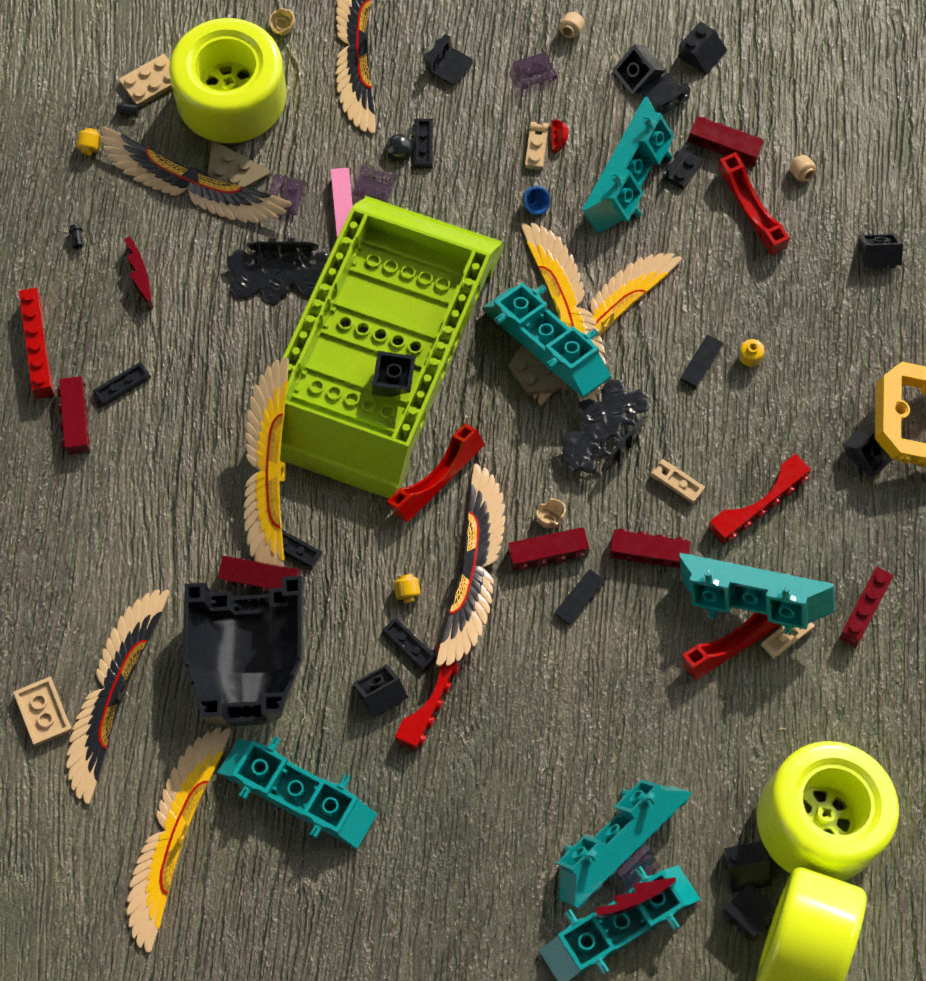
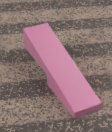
M349 168L331 169L337 238L352 208Z

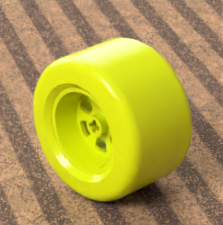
M214 19L191 29L175 46L169 65L171 85L178 112L185 124L194 133L218 143H239L262 135L278 120L286 102L287 89L280 50L274 39L264 29L241 19ZM229 71H231V74H226V75H223V74H222V73H224V72H229ZM242 72L249 75V77L240 80L237 75ZM213 77L218 79L216 85H207Z
M834 741L808 744L788 756L764 786L757 806V827L760 838L767 852L780 867L790 874L795 868L802 867L840 881H846L861 873L884 851L894 836L899 819V803L896 790L883 767L864 751L849 744ZM820 791L826 793L825 802H818L813 792ZM835 798L843 805L844 810L837 811L834 808L833 802ZM803 800L812 807L810 813H806ZM838 819H846L850 822L847 832H844L837 826ZM823 830H831L833 834L827 833Z
M798 867L792 870L783 889L768 932L756 981H845L864 920L867 904L865 891L858 886L806 868Z

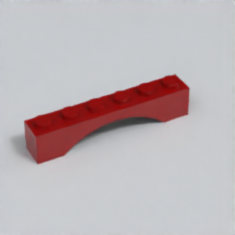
M735 152L721 158L718 172L770 255L772 256L787 249L790 237L781 223L776 221L761 203L750 182L745 166Z
M37 287L19 290L32 391L36 399L52 397L55 394L45 342L41 296Z
M464 424L451 437L444 457L428 476L414 485L399 488L386 501L396 517L408 523L485 446L477 429Z
M795 453L781 464L777 482L764 498L745 508L723 510L710 520L708 529L723 545L727 541L732 542L737 538V533L742 529L746 531L750 528L756 518L761 519L767 513L766 510L770 507L775 508L781 502V498L785 495L787 497L796 490V486L799 484L801 486L810 479L811 469Z
M754 612L747 621L728 635L713 642L698 644L682 654L684 668L695 680H698L781 625L768 622V615Z
M439 642V644H438V646H437V649H436L437 657H438V652H439V648H440V642ZM463 653V656H462L461 659L464 660V658L466 657V655ZM456 658L452 665L446 666L445 661L443 665L439 666L438 681L432 695L419 710L402 720L395 735L396 743L418 751L420 746H424L427 739L425 734L428 729H432L435 722L433 717L436 711L439 712L442 708L444 693H449L452 683H450L452 676L456 677L460 669L458 665L460 661L457 662Z

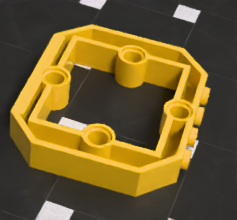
M901 362L876 382L875 439L892 460H897L903 464L913 463L919 467H926V443L901 438V421L910 413L908 403L901 400L902 385L920 388L921 393L926 396V367Z

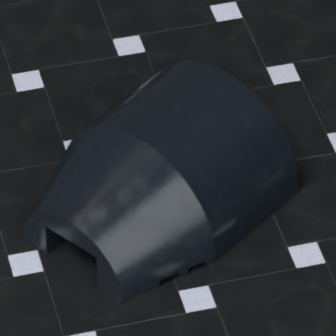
M282 577V588L270 589V594L234 596L231 591L212 593L204 582L185 584L183 662L195 693L194 696L201 717L212 723L231 726L261 725L280 719L304 658L303 577Z

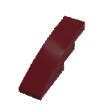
M129 236L124 239V242L130 253L127 256L129 266L134 271L130 273L132 283L151 310L154 308L153 296L146 267L138 248Z
M676 877L634 884V893L617 895L614 899V905L597 907L595 910L597 920L620 915L658 898L675 886Z

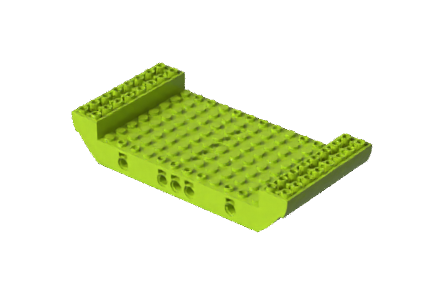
M365 196L364 199L352 206L283 358H288L289 364L280 460L388 499L399 488H402L410 469L409 458L486 278L492 277L504 249V243ZM349 321L351 324L348 327H343L341 323ZM364 326L368 328V331L360 333L358 329ZM380 332L386 335L383 339H377L375 336ZM399 338L403 340V343L395 345L393 341ZM415 344L421 347L419 351H412L410 348ZM378 351L416 356L411 391L409 393L394 397L372 395V383Z

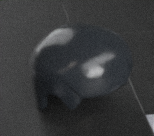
M404 134L392 135L387 140L385 151L389 158L396 161L406 160L413 150L410 139Z

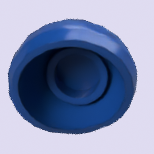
M530 187L522 195V204L529 214L540 215L546 212L550 206V195L543 187Z

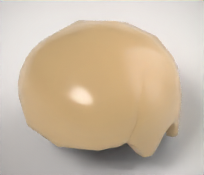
M280 8L269 17V26L276 34L285 35L295 28L296 19L290 9Z
M550 498L545 504L541 503L536 511L537 522L544 528L559 527L566 516L565 504L553 498Z

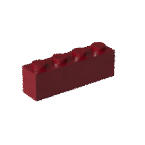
M700 116L696 117L688 138V142L725 156L736 152L742 162L752 166L756 165L765 141L756 135L752 136L744 133L742 130L733 129L723 123H716Z
M83 377L59 379L60 386H57L58 397H61V403H58V409L63 419L60 420V429L64 431V437H61L62 449L65 448L68 455L91 452L86 389Z
M581 527L508 543V551L513 571H526L529 567H545L548 563H563L567 559L585 558L586 555H589V544L585 529Z
M614 529L610 558L681 569L679 555L680 553L689 554L691 541H687L682 537L674 539L662 534L654 536L642 531L634 533L629 532L627 529Z
M222 556L218 579H222L224 584L235 585V582L242 583V587L253 589L254 586H259L261 591L270 592L272 588H282V577L300 576L301 569Z
M876 566L841 632L840 640L854 647L858 646L894 576L893 574Z

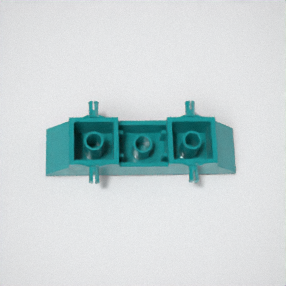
M644 97L582 209L596 233H601L621 221H629L633 213L636 218L641 217L642 212L638 208L639 201L644 193L640 188L653 164L659 165L663 157H665L666 161H671L673 158L669 148L674 135L662 114L655 111L648 97Z
M522 282L515 288L507 289L482 307V310L498 325L504 328L582 398H585L611 378V374L599 354V348L591 340L598 335V331L593 328L590 332L584 334L574 326L569 328L547 309V303L541 299L540 295L547 291L546 286L543 284L536 290H533Z
M680 553L679 555L682 581L691 593L692 605L708 610L710 619L717 617V611L730 613L733 607L768 615V622L784 626V633L791 635L793 633L792 628L807 630L809 623L828 616L835 611L834 584L713 560L711 558H703L692 554Z
M276 736L273 737L269 746L261 745L253 740L250 742L237 739L217 773L243 787L239 794L241 798L243 797L246 800L249 793L252 792L313 825L314 827L309 833L312 837L317 838L322 830L358 850L377 813L346 789L351 779L350 776L344 774L339 784L331 783L294 765L275 750L281 741Z
M643 779L630 790L622 789L620 791L622 799L614 806L618 814L593 838L584 835L573 846L565 845L566 847H563L565 854L556 863L561 869L559 899L575 908L583 906L587 902L588 897L593 892L598 891L602 887V883L617 872V868L621 864L629 861L631 855L637 849L642 848L646 840L651 835L656 834L660 826L665 821L670 820L679 807L684 806L688 802V798L692 793L674 786H660L657 783Z
M679 865L661 870L655 875L649 876L646 875L642 866L634 870L641 880L639 883L676 877L674 887L639 908L599 920L596 918V913H591L587 917L577 920L572 909L568 910V912L566 911L564 915L570 922L568 928L539 950L556 980L572 981L594 966H597L602 975L610 971L604 960L665 922H668L672 931L678 929L680 925L674 917L701 900ZM630 889L626 894L634 893V889ZM615 901L611 902L608 905H614Z

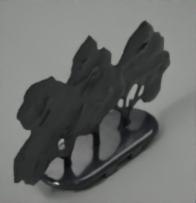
M269 238V241L249 242L246 244L247 248L258 251L254 256L249 255L242 249L236 250L232 256H227V269L238 275L233 280L230 289L238 298L251 297L255 292L261 290L264 300L273 306L279 302L281 296L289 293L291 284H296L303 294L311 297L329 255L321 251L316 253L314 257H310L305 252L315 251L319 248V245L312 242H296L295 238H287V241H277L276 238ZM263 251H278V255L267 259ZM283 251L298 252V257L293 261H285L283 259ZM255 258H258V263L254 262ZM302 258L309 261L310 267H306L302 263ZM311 259H314L316 263L313 264Z
M610 379L606 381L600 390L602 401L597 402L587 399L578 402L579 409L582 411L580 415L581 423L586 425L585 431H570L561 436L563 458L569 461V468L572 472L582 470L587 474L594 473L597 469L596 461L601 457H607L601 468L602 473H605L616 460L620 462L624 457L625 449L627 446L631 448L635 444L637 434L647 421L648 415H644L636 423L635 415L647 412L650 409L648 402L650 396L640 389L626 393V387L622 380ZM626 413L631 415L630 419L626 416ZM624 424L632 425V429L625 437H622L620 435L622 426ZM610 437H615L621 442L610 452L606 450V441ZM592 449H599L602 453L598 452L597 455L591 454L590 451Z

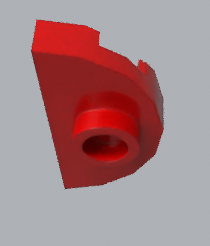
M557 119L551 121L552 152L555 154L564 147L569 135L568 126Z

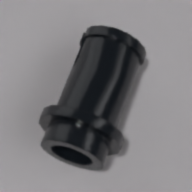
M123 101L117 103L116 113L120 114V116L123 114L139 116V105L125 104Z
M73 224L68 230L69 234H71L72 247L79 249L80 245L83 248V228L79 224Z

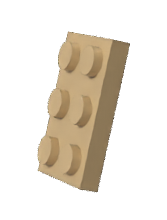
M162 54L119 78L120 84L136 105L142 106L172 89L169 74L170 61L165 54Z
M51 676L13 692L35 747L72 731Z

